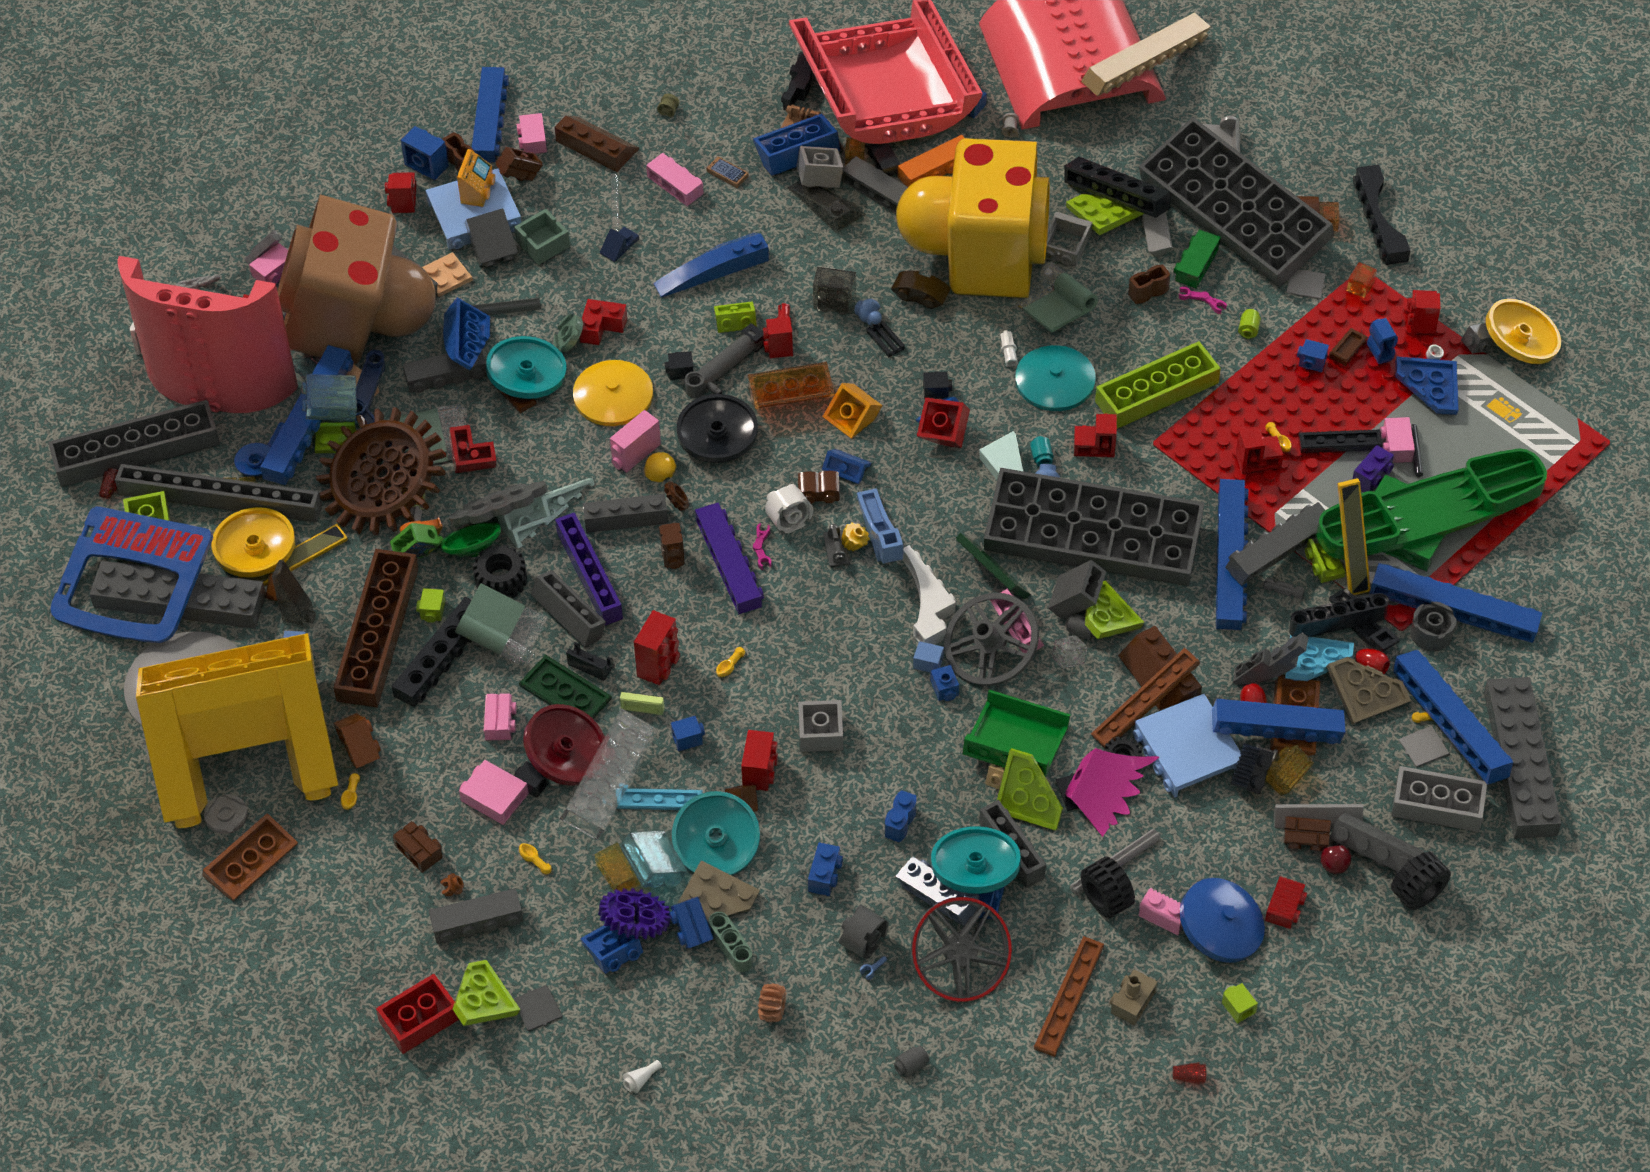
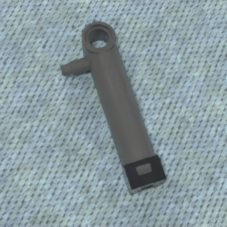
M752 323L741 330L739 338L698 371L690 372L685 376L686 394L691 398H699L703 396L706 389H709L714 394H722V390L714 382L751 352H757L764 346L763 332Z

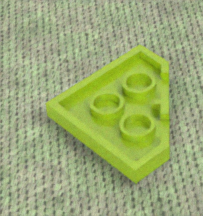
M1081 194L1066 201V207L1078 218L1092 222V229L1099 235L1144 214L1098 195Z
M1106 580L1103 581L1097 603L1086 609L1085 626L1097 639L1137 630L1144 624V621Z
M1011 748L997 800L1009 811L1011 817L1056 831L1063 811L1062 805L1034 756Z
M483 960L469 963L465 969L453 1006V1011L463 1026L518 1015L521 1009L488 961Z

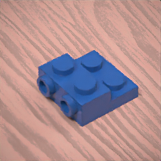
M603 925L580 939L582 945L593 956L594 962L606 974L609 971H617L623 963L629 960L634 961L639 958L640 954L643 953L639 938L635 939L634 935L627 938L625 933L618 935V930L610 931L611 926Z

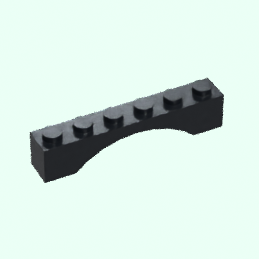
M1379 164L1357 167L1356 175L1353 176V185L1358 187L1359 201L1364 203L1363 212L1365 216L1369 217L1368 226L1370 230L1374 231V243L1379 245L1380 259H1384L1386 265L1409 262L1411 250L1406 236L1398 232L1386 221L1379 208L1378 196L1382 191L1384 176Z

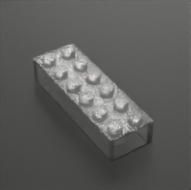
M621 708L564 809L560 820L598 841L659 729Z

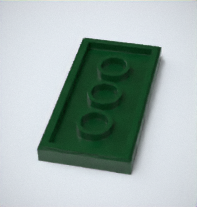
M962 533L956 537V540L1011 592L1023 599L1031 595L976 542Z
M546 654L519 682L520 687L547 704L573 706L584 711L593 719L612 699L610 694Z

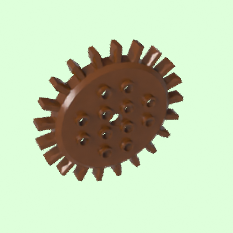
M393 407L390 420H384L383 413L377 408L374 410L375 422L367 424V421L361 415L356 416L357 423L360 426L358 430L352 433L345 426L340 428L343 435L347 437L341 445L329 440L327 444L336 454L333 459L320 457L319 462L323 466L330 468V474L316 476V480L320 484L330 483L329 489L319 493L320 499L327 501L335 498V501L326 507L325 511L332 516L343 508V513L336 521L340 526L345 527L350 519L354 517L356 519L352 526L353 531L360 534L365 522H370V532L374 536L379 534L380 522L387 521L388 527L395 532L397 531L396 517L403 514L404 518L409 522L415 521L413 514L409 510L416 503L421 508L427 510L429 505L422 498L425 491L437 494L440 492V489L430 482L431 477L444 476L446 474V471L441 466H433V461L445 458L446 453L442 449L430 450V447L442 441V439L436 432L425 439L423 438L424 434L432 427L426 419L414 429L413 426L418 416L413 411L409 412L404 422H399L401 411L397 407ZM382 470H388L384 477H379Z

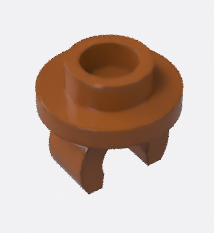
M452 873L440 881L443 886H448L447 889L441 891L443 895L452 896L453 894L459 895L462 893L464 883L460 876Z

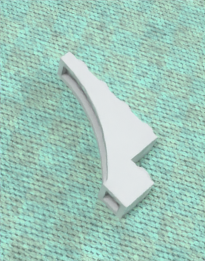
M908 545L903 548L902 560L915 580L920 598L919 618L917 623L913 625V636L918 642L921 641L935 645L945 640L947 626L943 619L955 613L957 602L955 597L945 590L943 582L940 579L937 580L933 575L931 567L924 564L920 554Z

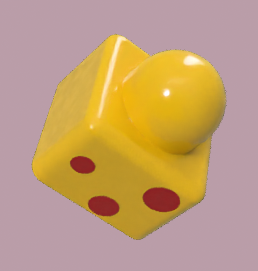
M964 138L956 146L952 177H924L912 183L900 197L896 210V220L902 237L911 247L922 253L948 256L949 285L955 294L1029 298L1032 264H1045L1049 222L1050 179L1049 177H1037V142Z

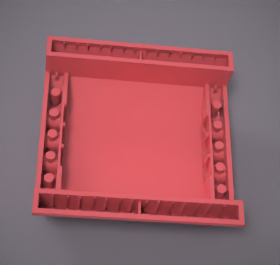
M913 0L910 18L820 33L814 32L807 17L789 20V26L840 127L846 134L860 142L884 144L934 135L954 126L965 118L982 97L981 89L932 0Z
M997 0L986 11L979 22L1013 110L1019 116L1021 130L1040 126V113L1042 111L1143 91L1148 104L1166 100L1153 68L1150 71H1144L1140 76L1133 77L1129 82L1125 81L1118 88H1112L1107 94L1103 93L1099 96L1095 95L1081 82L1089 67L1141 41L1123 0Z
M118 257V268L148 378L162 395L185 405L208 400L212 412L250 413L270 408L282 402L297 389L298 383L276 283L256 280L249 297L242 298L146 281L142 274L139 259Z

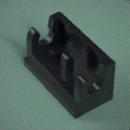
M574 642V650L568 649L566 652L567 664L603 681H605L615 666L612 658L607 657L606 661L580 648V644Z

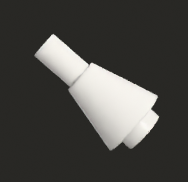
M656 1060L647 1067L625 1073L623 1075L624 1087L629 1092L638 1093L651 1075L662 1068L661 1063Z

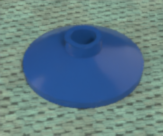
M251 443L243 446L235 455L234 462L237 470L246 476L262 475L260 466L271 447L263 443Z

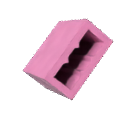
M646 410L642 411L610 438L612 464L616 469H622L627 473L661 445L659 420Z
M486 760L474 769L472 776L468 781H464L459 789L462 802L504 825L529 794L526 782Z

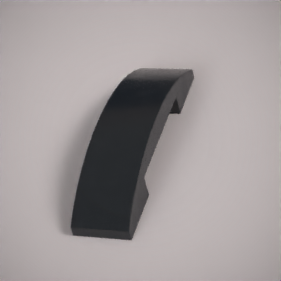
M1345 587L1330 596L1329 601L1334 603L1356 597ZM1376 622L1351 627L1365 643L1381 652L1400 642V639L1389 628H1381Z

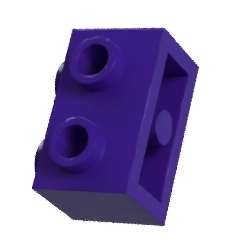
M1378 445L1357 466L1353 473V479H1359L1363 493L1377 488L1384 476L1389 475L1394 467V454Z

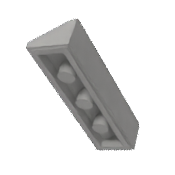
M1166 212L1157 218L1143 214L1142 219L1148 251L1155 257H1161L1173 248Z
M1276 804L1273 815L1274 827L1284 828L1285 817L1287 816L1331 820L1330 828H1334L1336 820L1344 812L1363 821L1364 807L1362 804Z

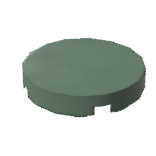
M569 314L563 318L557 328L559 329L558 335L556 333L554 335L553 343L556 348L562 352H567L573 348L583 329L581 317Z

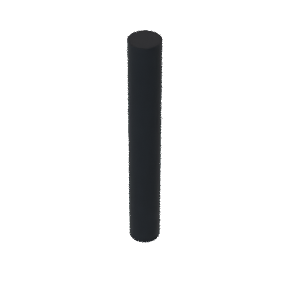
M1411 424L1415 448L1413 456L1415 476L1422 477L1423 468L1417 425Z

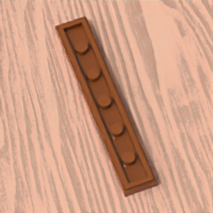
M1186 648L1181 650L1097 727L1091 735L1105 748L1106 743L1109 744V740L1113 739L1115 741L1116 737L1124 735L1135 724L1136 720L1141 719L1200 665V661Z
M1083 936L1034 1045L1035 1050L1054 1057L1056 1056L1104 948V943Z

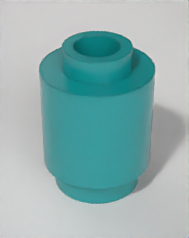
M1043 436L1034 438L1030 443L1034 463L1038 467L1041 464H1052L1054 456L1050 440Z

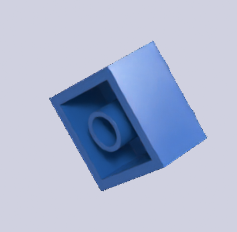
M414 126L401 139L404 164L434 181L449 167L445 141L441 138L435 137L426 130Z

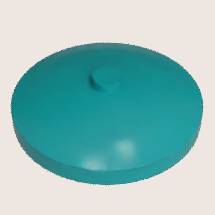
M517 336L500 341L490 350L486 360V373L491 383L497 389L510 396L526 399L540 398L555 392L562 385L566 376V361L560 350L551 343L536 337Z
M1059 345L1039 347L1026 354L1019 362L1015 375L1016 387L1020 395L1031 405L1047 411H1066L1080 406L1093 393L1096 379L1094 367L1086 356L1075 349Z
M712 791L693 797L682 806L673 823L672 843L674 851L684 867L692 873L695 872L702 860L733 876L744 870L751 863L759 847L760 828L756 815L745 801L727 792Z
M972 826L951 831L936 842L931 853V867L936 878L945 886L963 893L981 894L1001 889L1014 880L1021 865L1020 850L1015 841L1005 833L988 827Z

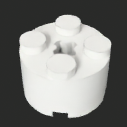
M790 484L777 491H772L767 495L768 501L765 511L779 531L789 534L804 527L806 525L804 522L808 518L811 519L813 515L812 505L794 484Z

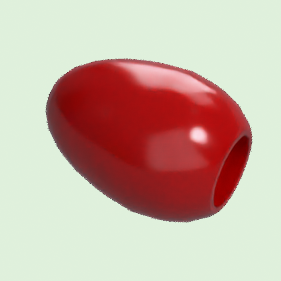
M1361 649L1355 655L1356 662L1361 665L1372 667L1383 672V674L1389 669V658L1379 650Z
M1253 683L1242 688L1240 693L1241 701L1267 703L1266 694L1260 685Z

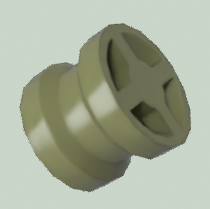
M664 94L657 110L661 115L673 117L680 101L673 94Z

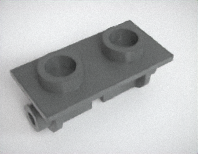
M831 524L828 532L823 533L830 567L850 564L848 550L844 548L841 541L843 530H840L836 524Z

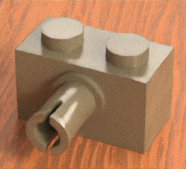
M1133 969L1132 973L1129 976L1126 975L1122 980L1119 993L1115 992L1109 1003L1112 1005L1111 1013L1135 1025L1156 993L1158 981Z

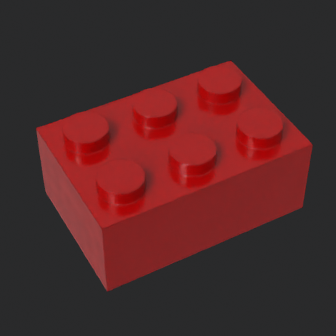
M652 610L634 640L637 677L660 685L663 679H668L672 664H677L680 658V652L678 651L679 640L677 639L678 628L676 627L675 618Z
M435 974L430 975L376 1008L380 1024L402 1054L459 1020L453 1011L455 1001Z

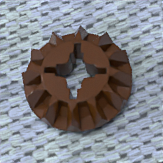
M667 482L664 485V492L667 494L666 497L669 498L670 503L680 511L688 509V498L683 489L676 483Z

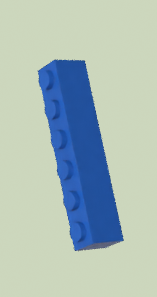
M482 67L472 149L487 162H496V156H500V145H498V142H502V131L500 128L504 126V118L501 114H505V103H503V100H507V89H505V86L509 85V76L505 75L504 67Z
M1216 699L1212 708L1213 732L1225 735L1240 734L1243 736H1262L1264 738H1284L1286 740L1295 739L1307 742L1318 741L1336 744L1341 743L1345 734L1344 710Z

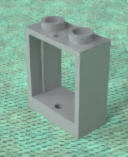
M1055 212L1048 227L1046 260H1055L1063 265L1076 267L1092 234V222ZM1057 230L1082 237L1075 252L1050 245Z

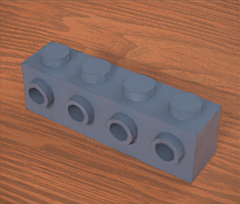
M912 857L896 875L903 888L931 906L954 897H968L977 900L980 898L978 894L959 892L942 884L934 875L930 864L923 859L919 861ZM954 904L946 906L939 911L965 926L978 908L968 904Z

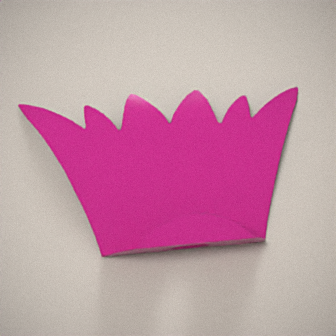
M1095 748L1082 759L1065 794L1075 802L1103 837L1110 828L1109 824H1118L1113 812L1125 815L1130 814L1129 808L1122 797L1140 794V791L1129 782V780L1143 777L1142 774L1135 770L1153 763L1159 756H1126Z

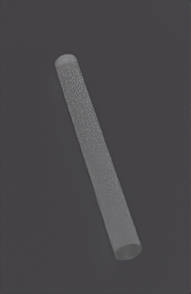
M613 173L611 174L612 229L619 232L618 174Z

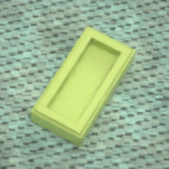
M621 692L620 704L622 710L662 715L664 712L663 697Z

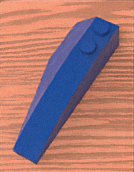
M761 233L748 234L713 247L697 258L671 271L653 284L661 298L769 261L768 245Z
M457 297L444 313V345L448 356L454 362L471 370L490 337V316Z

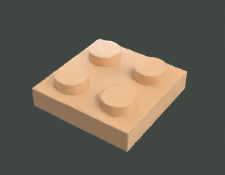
M453 252L422 267L438 283V297L473 281L470 273Z

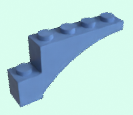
M877 488L857 492V500L877 562L888 563L902 560L903 543L898 528L895 529L891 524L880 500Z

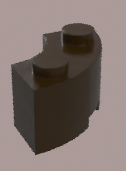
M913 270L899 272L891 287V290L901 300L917 302L929 309L943 305L951 289L939 278L933 275L929 278L920 275V271Z

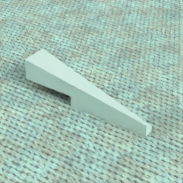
M593 478L545 493L534 498L533 503L526 507L514 509L506 515L497 516L500 528L516 548L522 547L521 541L527 536L534 537L536 535L535 529L541 524L548 525L569 507L568 501L573 497L578 499L582 496L580 491L587 485L591 487L595 485Z

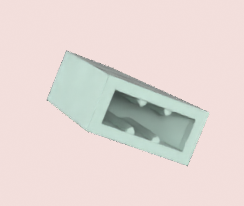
M1014 431L979 449L980 460L996 480L998 479L1000 468L1023 471Z

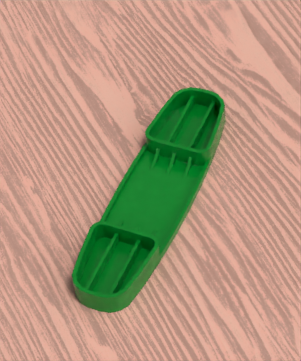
M1518 448L1470 458L1466 462L1465 468L1419 480L1381 494L1366 491L1361 496L1367 556L1434 539L1520 507L1542 494L1547 479V470L1535 453L1527 449ZM1338 503L1323 511L1320 515L1316 536L1321 547L1329 556L1345 560L1340 505Z

